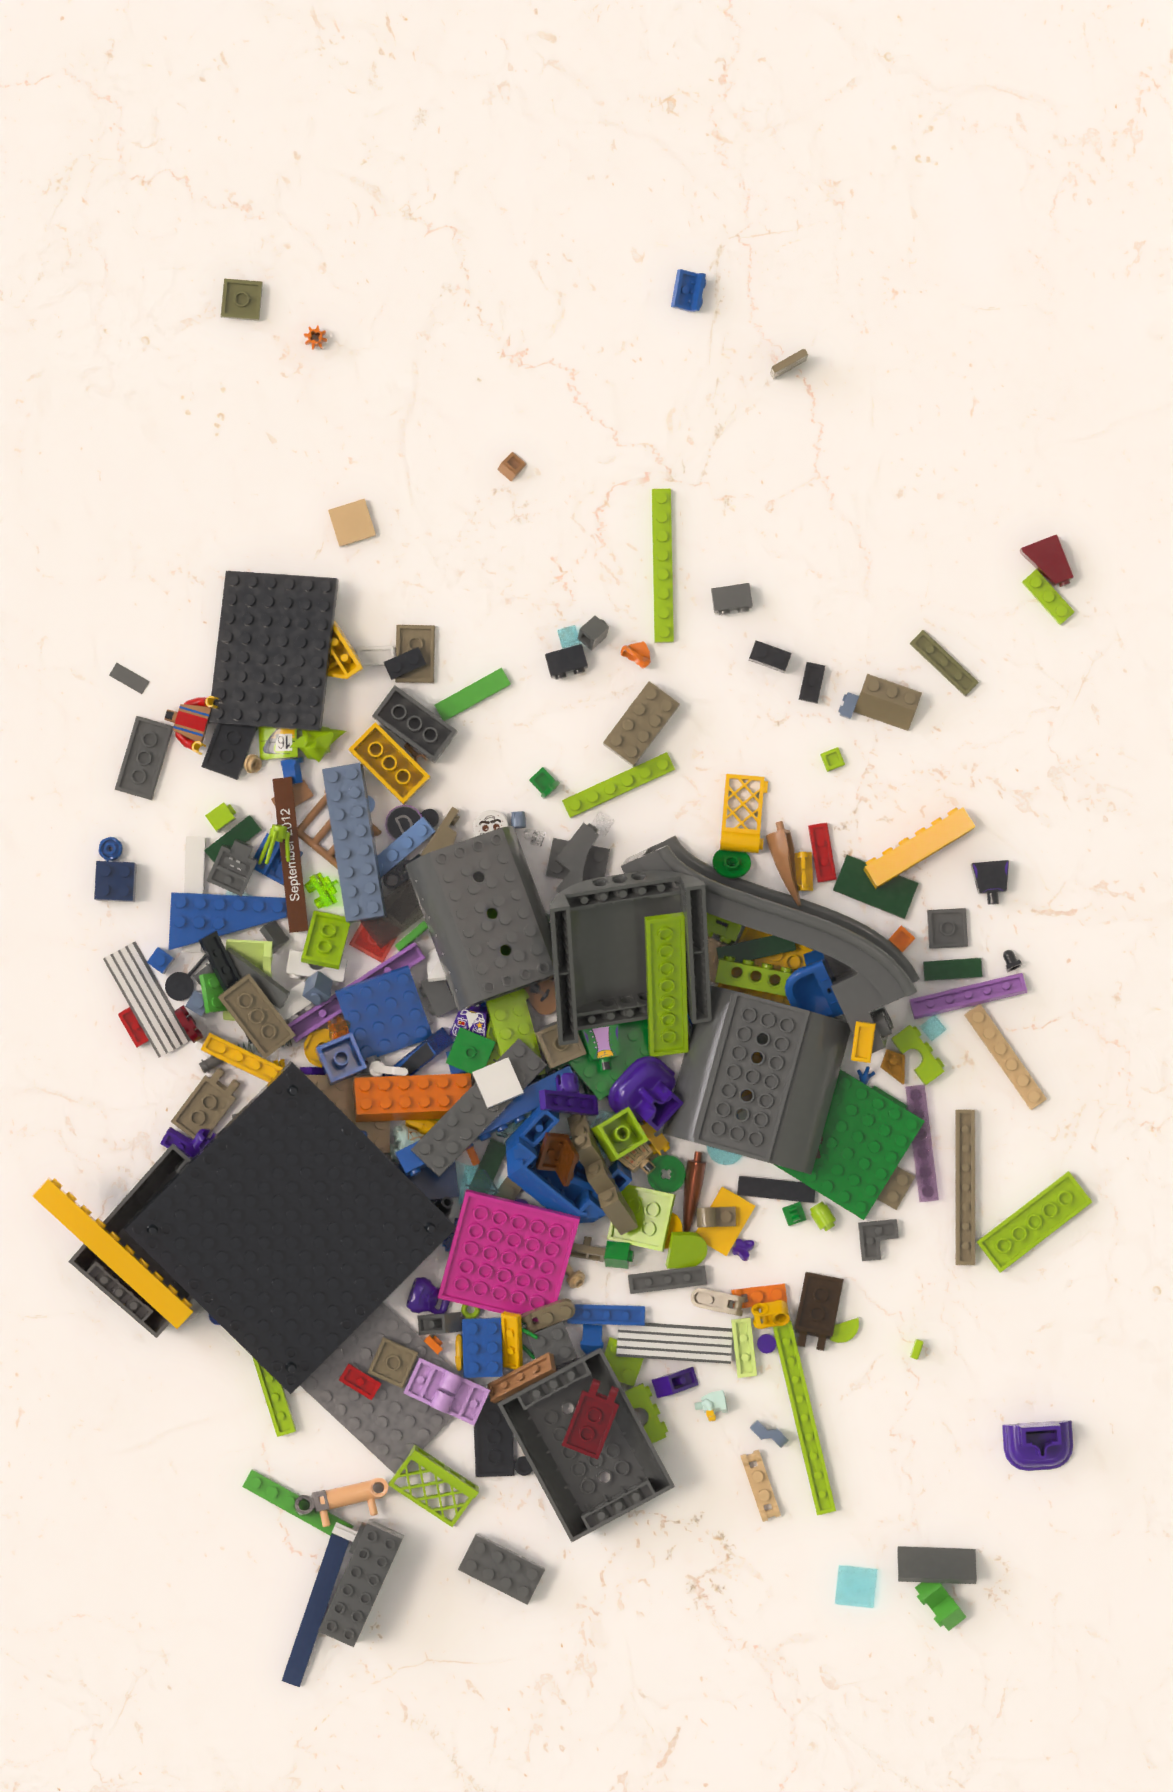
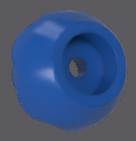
M108 837L101 840L98 852L105 860L113 861L121 856L123 847L117 838Z

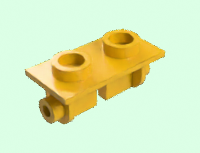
M812 852L795 853L798 890L813 891Z
M645 1120L642 1121L644 1124L641 1128L649 1139L650 1144L648 1146L653 1151V1154L657 1153L660 1156L662 1155L660 1153L661 1150L664 1152L669 1150L670 1143L661 1133L656 1137L654 1133L657 1131Z

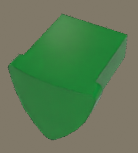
M543 767L529 779L531 784L541 793L543 799L549 796L560 784Z

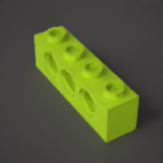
M724 955V958H719L715 977L716 983L786 996V980L793 973V969L788 967H781V970L773 968L774 965L762 963V966L754 965L755 961L747 959L739 962L735 961V957ZM734 967H740L742 974L735 977L731 974V970ZM753 971H759L761 978L756 981L752 980L750 974ZM771 975H778L780 982L777 984L770 983L769 978Z

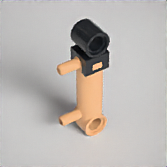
M375 1478L326 1491L313 1492L311 1497L301 1495L295 1501L294 1510L300 1516H307L314 1509L315 1514L320 1513L323 1527L330 1526L327 1512L330 1509L365 1501L368 1503L370 1515L375 1516L378 1514L375 1499H381L386 1495L388 1483L383 1478ZM381 1484L383 1492L376 1493L373 1490V1485ZM301 1501H307L309 1503V1509L305 1511L301 1510L299 1508V1503Z

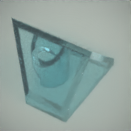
M465 1166L459 1204L463 1203L466 1189L493 1196L499 1193V1190L485 1169Z

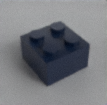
M96 861L94 900L135 902L137 864L135 862Z

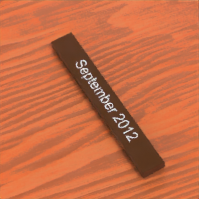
M292 777L272 779L277 825L286 826L287 832H290V862L286 861L285 839H283V842H279L289 933L308 931Z

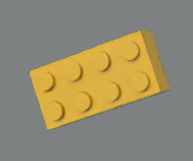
M376 722L348 749L403 805L431 779L430 775Z

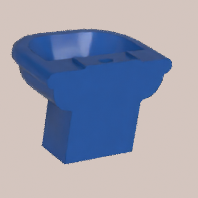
M816 950L803 954L806 966L795 970L786 980L785 993L790 1005L832 1018L844 1014L831 987L835 976L825 954Z

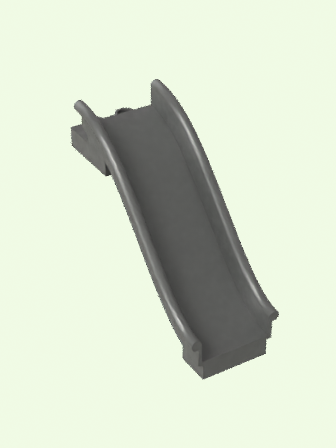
M676 835L628 857L621 865L624 874L638 871L663 870L693 876L705 883L707 913L806 946L851 967L852 969L836 975L831 987L853 1035L855 1033L856 1021L876 1023L872 1053L886 1047L888 1035L892 1034L891 1029L894 1028L886 1008L876 1009L917 992L913 983L920 980L912 964L895 945L875 930L851 917L800 898L801 906H798L789 894L741 878L721 876L712 866L687 851Z

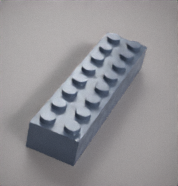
M355 763L322 769L346 922L355 923L387 917L363 765Z

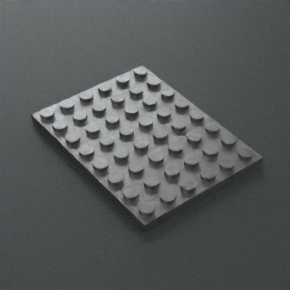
M382 1302L300 1386L395 1474L410 1454V1450L414 1445L424 1449L453 1417L404 1394V1390L419 1358L425 1359L459 1376L461 1375L439 1354L437 1355L422 1338ZM383 1337L419 1352L403 1389L367 1373ZM348 1363L382 1383L372 1400L339 1381Z

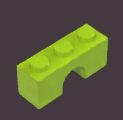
M908 1025L893 1036L891 1041L901 1054L909 1049H915L921 1054V1064L914 1069V1072L922 1083L927 1085L945 1072L943 1070L945 1065L939 1057L935 1059L932 1055L933 1049L927 1041L923 1043L920 1039L922 1034L918 1028Z
M641 1383L625 1390L624 1392L633 1409L643 1408L647 1411L648 1421L643 1427L652 1444L666 1438L665 1433L669 1431L665 1422H660L657 1416L661 1413L657 1404H652L649 1398L653 1396L649 1386H644Z

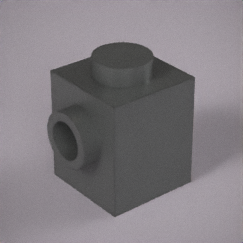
M594 615L580 628L577 639L592 651L607 637L609 626L604 620Z

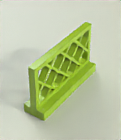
M417 1445L412 1447L410 1454L388 1483L390 1487L451 1527L454 1526L472 1499H475L479 1493L477 1485ZM410 1460L418 1463L419 1470L408 1472L407 1465ZM422 1473H433L435 1481L424 1483ZM420 1474L422 1483L410 1485L409 1476ZM399 1477H407L408 1486L400 1487L395 1484ZM448 1483L451 1491L440 1493L438 1484ZM436 1484L438 1494L427 1496L425 1486ZM423 1487L424 1496L416 1498L412 1495L411 1489ZM463 1493L468 1497L464 1503L456 1504L455 1494ZM452 1495L454 1504L442 1506L441 1497ZM439 1497L440 1507L431 1508L428 1506L427 1499ZM455 1508L456 1515L452 1520L444 1516L443 1510Z

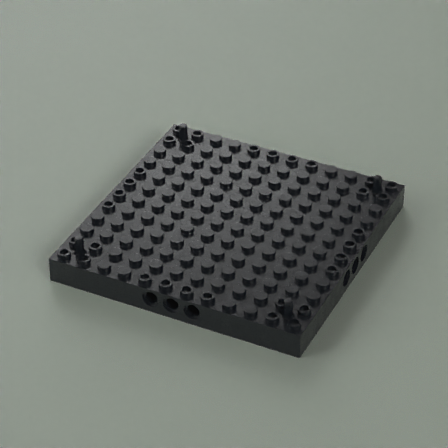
M290 1061L123 1228L273 1378L292 1394L456 1229V1226Z

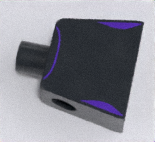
M1009 860L971 863L978 894H987L988 905L999 904L998 893L1007 891Z

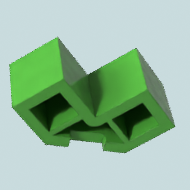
M921 1582L915 1587L919 1593L916 1597L923 1606L927 1603L936 1615L933 1619L940 1628L944 1625L949 1632L966 1618V1615L941 1583Z

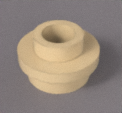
M248 755L244 762L245 770L248 773H255L261 769L262 760L258 755Z

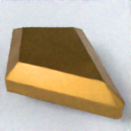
M886 1049L880 1068L902 1085L905 1084V1055Z

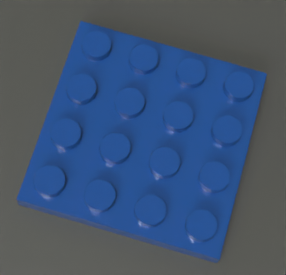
M408 965L335 991L349 1033L352 1032L364 1061H367L366 1058L374 1055L379 1057L425 1041L427 1038H433Z

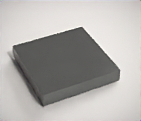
M966 908L927 910L929 949L968 947Z

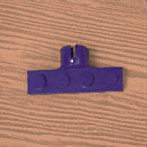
M563 1073L561 1078L560 1074L557 1075L555 1078L556 1091L546 1089L539 1091L540 1110L587 1116L599 1115L597 1097L595 1095L579 1093V1077L576 1073Z
M169 1127L160 1144L168 1149L174 1143L193 1158L216 1133L214 1132L211 1138L207 1136L210 1129H200L195 1138L190 1139Z

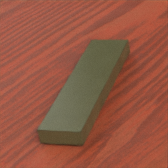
M924 630L909 643L965 697L979 683Z

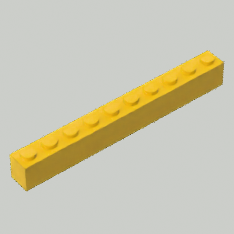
M48 1177L33 1193L32 1197L178 1329L193 1313L192 1303L185 1297L181 1299L177 1295L178 1291L171 1284L167 1286L163 1282L164 1278L157 1271L153 1273L149 1270L148 1267L150 1265L143 1258H136L133 1255L135 1251L127 1244L124 1247L119 1242L121 1238L113 1231L109 1233L105 1229L106 1224L99 1218L95 1220L90 1215L92 1213L90 1209L84 1204L80 1206L76 1202L77 1198L70 1191L66 1193L62 1190L61 1187L63 1185L56 1178L52 1180Z

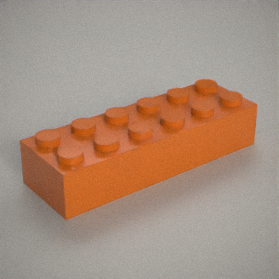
M471 1074L354 1078L355 1122L441 1119L472 1087Z

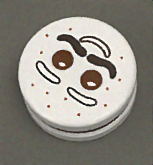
M486 810L476 817L473 824V832L476 837L502 827H507L509 824L506 817L499 811Z

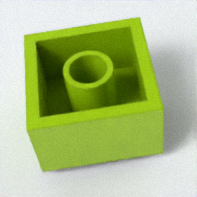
M629 1107L624 1108L591 1128L610 1162L618 1160L649 1140Z

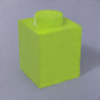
M223 802L206 814L205 817L218 833L236 820L234 817L236 811L230 804L226 805Z

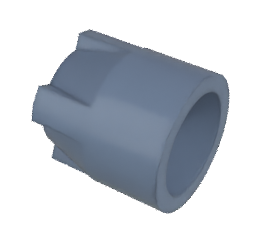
M525 811L511 812V826H514L515 829L526 828Z

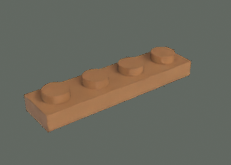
M548 1352L487 1384L488 1389H490V1401L497 1403L556 1372L554 1355Z

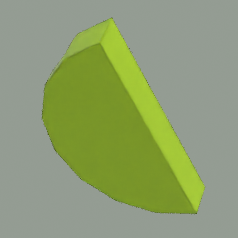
M854 1318L836 1324L833 1337L829 1340L837 1343L851 1340L858 1331L859 1319Z

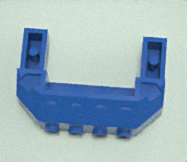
M539 1105L505 1141L508 1178L545 1208L579 1216V1223H593L606 1215L601 1209L598 1194L595 1191L582 1189L572 1183L568 1187L563 1186L556 1171L537 1170L535 1166L541 1149V1145L538 1143L544 1138L545 1133L549 1132L560 1121L559 1112L540 1110ZM618 1160L608 1168L621 1192L632 1181L631 1171Z

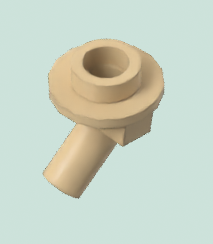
M568 1262L566 1268L568 1278L566 1281L570 1288H579L584 1283L585 1275L580 1270L574 1272Z

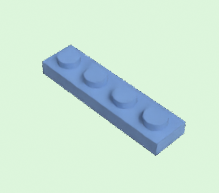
M425 817L418 820L377 855L381 878L436 832Z

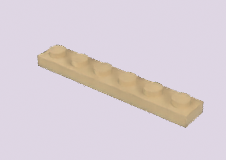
M979 1004L964 1014L1029 1109L1032 1110L1044 1102L1047 1098L982 1005Z

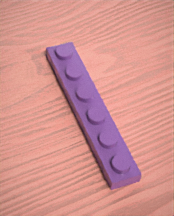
M1023 973L909 999L915 1020L1027 993V987Z

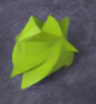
M323 726L321 732L302 730L303 735L290 748H299L307 759L320 762L327 753H330V745L347 731L330 729Z

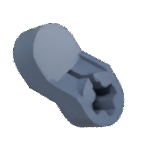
M758 1420L749 1427L761 1440L771 1438L780 1448L789 1441L778 1428L767 1430Z

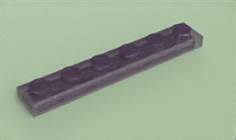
M925 1084L905 1087L908 1111L925 1121L912 1141L919 1202L939 1200Z

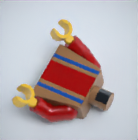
M208 696L190 699L184 704H180L178 712L167 709L164 720L174 723L173 731L178 741L184 747L193 750L199 755L203 754L199 752V748L201 746L206 747L203 741L209 724L208 718L211 708H218V706L213 705L215 699L219 700L218 697Z

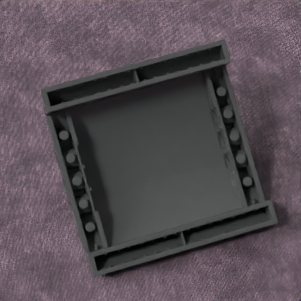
M638 871L582 881L569 886L554 897L549 910L559 1046L579 1043L578 1030L648 1019L644 918L647 916L684 913L687 1013L693 1024L712 1021L706 891L703 881L693 876L673 871Z

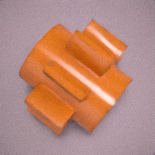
M318 325L316 329L308 327L310 332L304 334V337L308 338L305 345L311 344L312 350L317 346L322 349V343L327 342V339L323 338L326 331L320 332ZM312 335L319 336V341L312 340Z

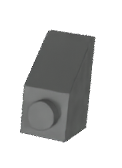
M461 1312L417 1315L419 1335L462 1331Z

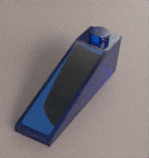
M442 1027L392 1067L406 1068L408 1070L406 1076H412L452 1046L454 1041ZM382 1074L383 1077L392 1076V1075Z

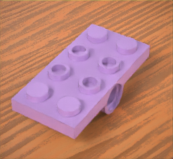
M419 1358L404 1390V1394L473 1426L490 1392V1389L422 1358Z

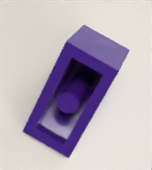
M694 1367L652 1379L657 1398L673 1395L699 1385Z

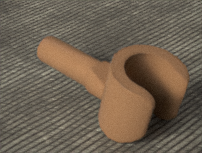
M406 743L404 745L419 766H421L417 762L419 756H422L426 761V757L418 754L409 744Z

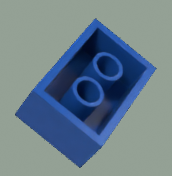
M501 1317L463 1318L464 1378L503 1377Z

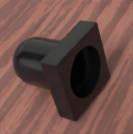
M1012 950L1004 951L1003 958L1006 962L1005 969L1007 973L1021 967L1020 959L1017 960Z

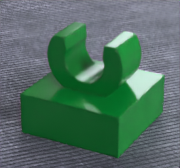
M800 1202L782 1208L788 1226L807 1220Z

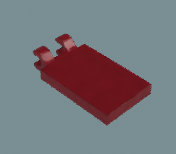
M593 1379L589 1392L583 1390L562 1446L598 1460L619 1404L614 1402L619 1388L611 1386L610 1392L606 1396L597 1392L601 1381Z

